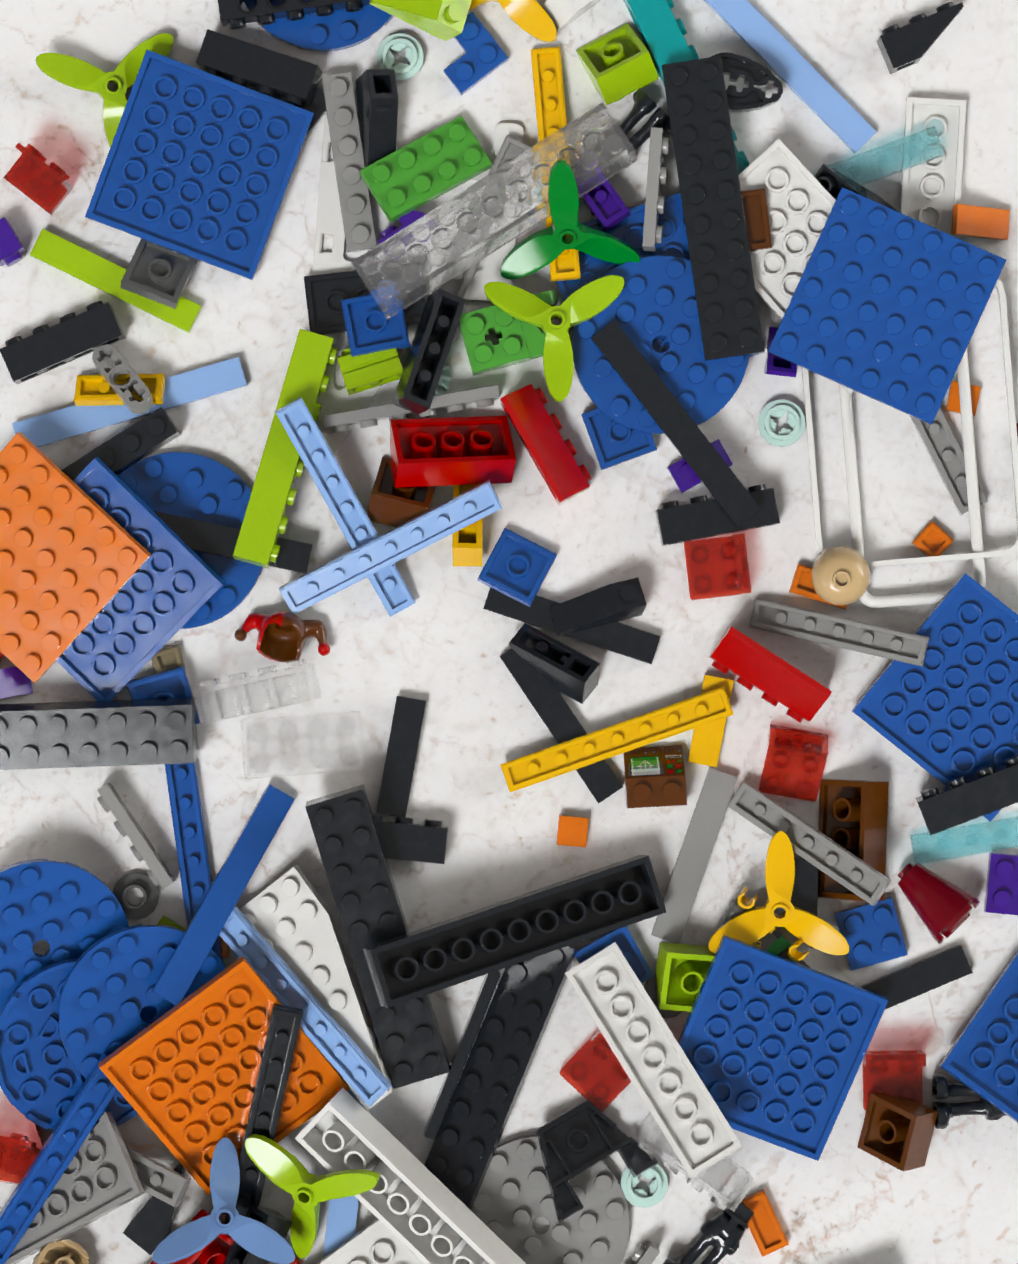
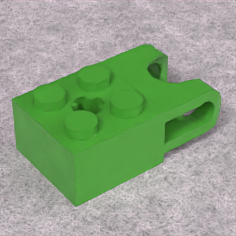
M552 290L534 294L550 306H556L559 300L557 292ZM495 305L461 314L459 326L473 376L543 357L546 334L541 332L538 327L510 316ZM495 331L496 334H501L502 338L498 339L499 344L493 345L491 341L485 340V337L489 336V332Z

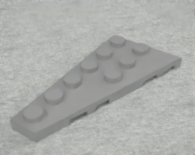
M105 1112L99 1118L100 1121L84 1140L5 1264H16L40 1251L47 1244L57 1242L145 1193L111 1112Z

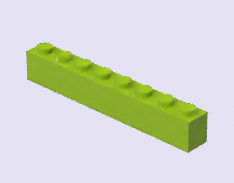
M299 329L276 410L302 397L314 421H318L322 404L318 403L321 392L326 393L330 381V376L326 375L329 364H335L338 354V348L334 347V338ZM276 413L273 417L233 553V557L236 560L268 569L270 563H276L281 546L276 545L279 533L285 534L289 517L285 516L287 505L293 506L297 494V489L293 488L295 478H301L305 466Z

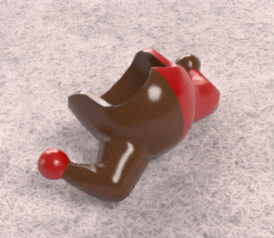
M277 611L270 615L251 613L247 616L241 629L236 630L234 634L235 639L242 642L246 639L248 632L252 629H257L259 632L256 647L258 653L278 662H295L299 660L305 641L311 637H315L319 642L318 652L320 655L326 656L331 650L327 644L326 628L322 621L301 620L297 615L288 611Z

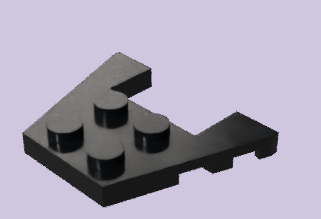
M588 1100L539 1128L536 1132L559 1223L584 1207L568 1182L570 1179L616 1152L620 1154L634 1178L658 1163L652 1154L649 1155L638 1146L639 1143L618 1129L612 1120Z

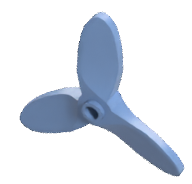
M227 1137L219 1140L212 1156L210 1191L213 1210L211 1214L191 1221L167 1236L156 1247L152 1257L153 1262L157 1264H170L188 1258L205 1248L220 1234H228L243 1249L266 1261L276 1264H290L295 1260V1253L291 1245L282 1236L257 1220L239 1215L235 1208L239 1193L240 1169L236 1148ZM222 1214L228 1215L230 1222L222 1224L219 1221V1216Z

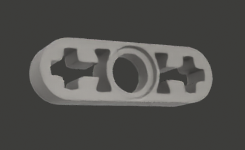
M110 344L97 347L93 352L92 360L99 373L126 407L134 414H143L149 411L153 405V397L148 387L120 352ZM104 357L111 358L114 364L113 368H110L108 363L103 360ZM129 374L130 379L127 383L122 385L115 383L119 375ZM133 390H135L140 398H143L141 402L134 400L131 394Z

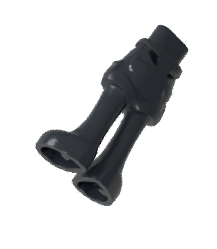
M638 89L633 94L634 105L632 110L614 130H606L599 136L598 144L595 146L592 154L587 156L589 161L580 170L586 173L595 166H598L605 177L609 179L611 178L610 175L615 174L622 168H628L636 160L634 155L636 151L650 138L651 127L663 128L664 132L671 133L669 116L659 107L650 119L626 141L624 138L645 115L651 113L657 107L656 103L644 91Z
M943 1073L933 1075L932 1096L934 1099H946L954 1096L980 1097V1101L933 1102L932 1109L938 1111L935 1122L936 1129H945L949 1125L951 1118L960 1115H985L986 1120H999L1002 1116H1007L965 1084L948 1081Z
M736 1198L729 1208L724 1206L723 1211L712 1219H707L700 1227L702 1234L683 1255L678 1258H668L663 1264H693L710 1245L713 1248L701 1264H718L727 1254L733 1255L740 1247L739 1243L745 1228L748 1229L749 1227L747 1222L755 1213Z

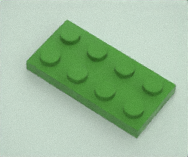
M460 116L361 169L360 176L391 223L489 170L492 167V162L463 117Z

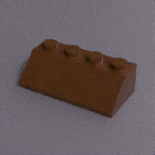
M820 779L818 831L885 876L889 782ZM818 869V897L865 901ZM885 892L883 893L879 901L885 900Z

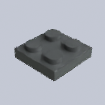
M141 239L123 276L120 288L176 309L195 268L197 259Z

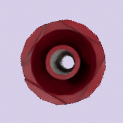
M909 863L897 875L901 879L898 882L899 887L934 940L939 944L943 942L944 937L942 935L948 938L970 916L968 912L973 907L976 909L980 904L976 897L919 863L914 866Z

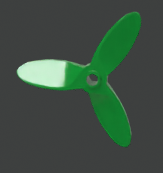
M559 159L551 168L548 183V199L553 225L532 234L512 249L502 261L501 276L506 279L525 277L550 264L564 250L575 249L595 258L620 265L626 262H640V255L633 246L618 237L580 223L578 220L579 198L576 179L571 166L565 160Z

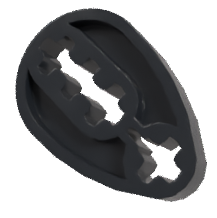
M728 52L711 56H721L724 75H729V81L737 82L738 78L741 77L744 78V84L748 85V88H743L742 92H737L734 85L727 87L726 94L729 112L760 110L775 104L780 99L783 93L781 81L761 64L747 57ZM768 83L773 84V89L777 91V94H772L771 98L765 97V92L761 91V88H766Z

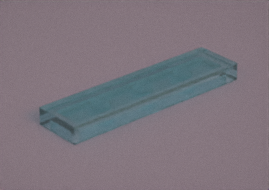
M933 126L828 166L863 186L942 157L945 153L936 127Z
M1018 816L953 827L930 835L929 832L910 835L915 864H923L1018 847Z

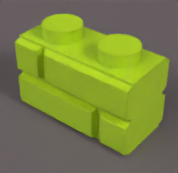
M347 348L341 352V356L337 357L349 395L399 380L403 371L396 348L355 357L351 356L350 348Z

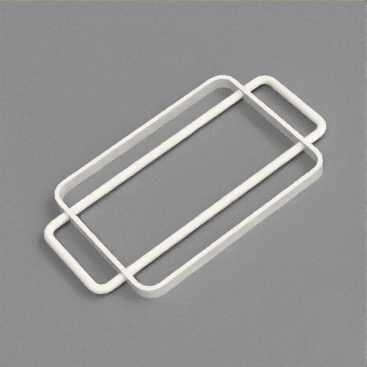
M999 279L995 284V288L999 298L1017 538L1008 549L984 552L968 350L966 348L957 368L972 553L868 561L869 567L972 559L974 580L985 588L984 558L1010 555L1018 549V440L1006 293ZM802 368L815 540L819 556L823 552L809 374L807 369ZM839 384L852 548L865 558L852 394L850 395ZM867 589L866 593L859 599L863 604L872 608L940 603L949 591L873 596Z

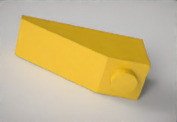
M480 484L454 485L453 498ZM483 518L453 533V566L482 567Z

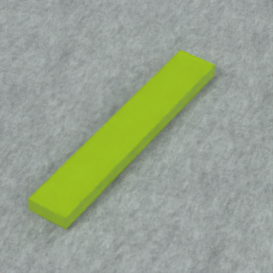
M43 228L30 253V256L187 333H190L202 309V306L182 296L176 309L120 288L127 269Z

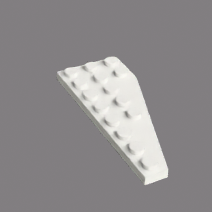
M296 865L243 906L240 911L389 1081L382 1058H379L373 1041L375 1037L372 1028L369 1029L364 1014L366 1011L352 969L348 967L343 952L345 948L342 939L338 937L334 925L336 922L333 913L300 867ZM348 1084V1086L351 1088V1090L354 1092L356 1097L359 1099V1101L367 1111L373 1108L375 1105H377L380 1101H382L384 1098H386L393 1092L391 1087L372 1106L368 1107L367 1104L354 1091V1089Z

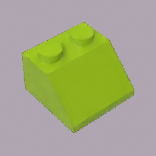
M628 23L576 49L596 91L606 105L617 102L624 96L644 88L651 82L659 79L649 51Z
M659 942L656 964L659 1010L691 1011L715 955L709 951L707 945Z

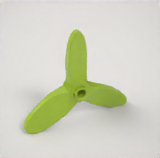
M161 33L147 39L129 52L113 72L107 73L88 62L58 53L40 54L36 57L35 61L44 74L57 82L77 90L96 93L103 99V124L109 147H111L127 104L125 96L127 88L134 85L146 50L167 57L172 50L174 38L172 34ZM109 82L116 85L117 90L115 92L108 90L107 84Z
M609 275L594 280L576 290L560 306H550L530 292L503 282L486 283L484 285V293L495 306L518 320L542 328L546 334L543 367L547 388L554 400L563 402L570 393L574 370L573 349L568 334L570 327L592 319L609 307L621 294L624 288V279L618 275ZM557 319L561 322V324L554 325L551 323V321Z
M253 1134L245 1141L246 1152L253 1163L275 1185L290 1193L295 1201L291 1215V1221H293L290 1227L291 1243L295 1254L300 1259L308 1256L315 1244L319 1228L320 1202L361 1194L374 1188L380 1179L378 1173L365 1169L341 1170L324 1175L311 1174L294 1155L273 1140L263 1135Z

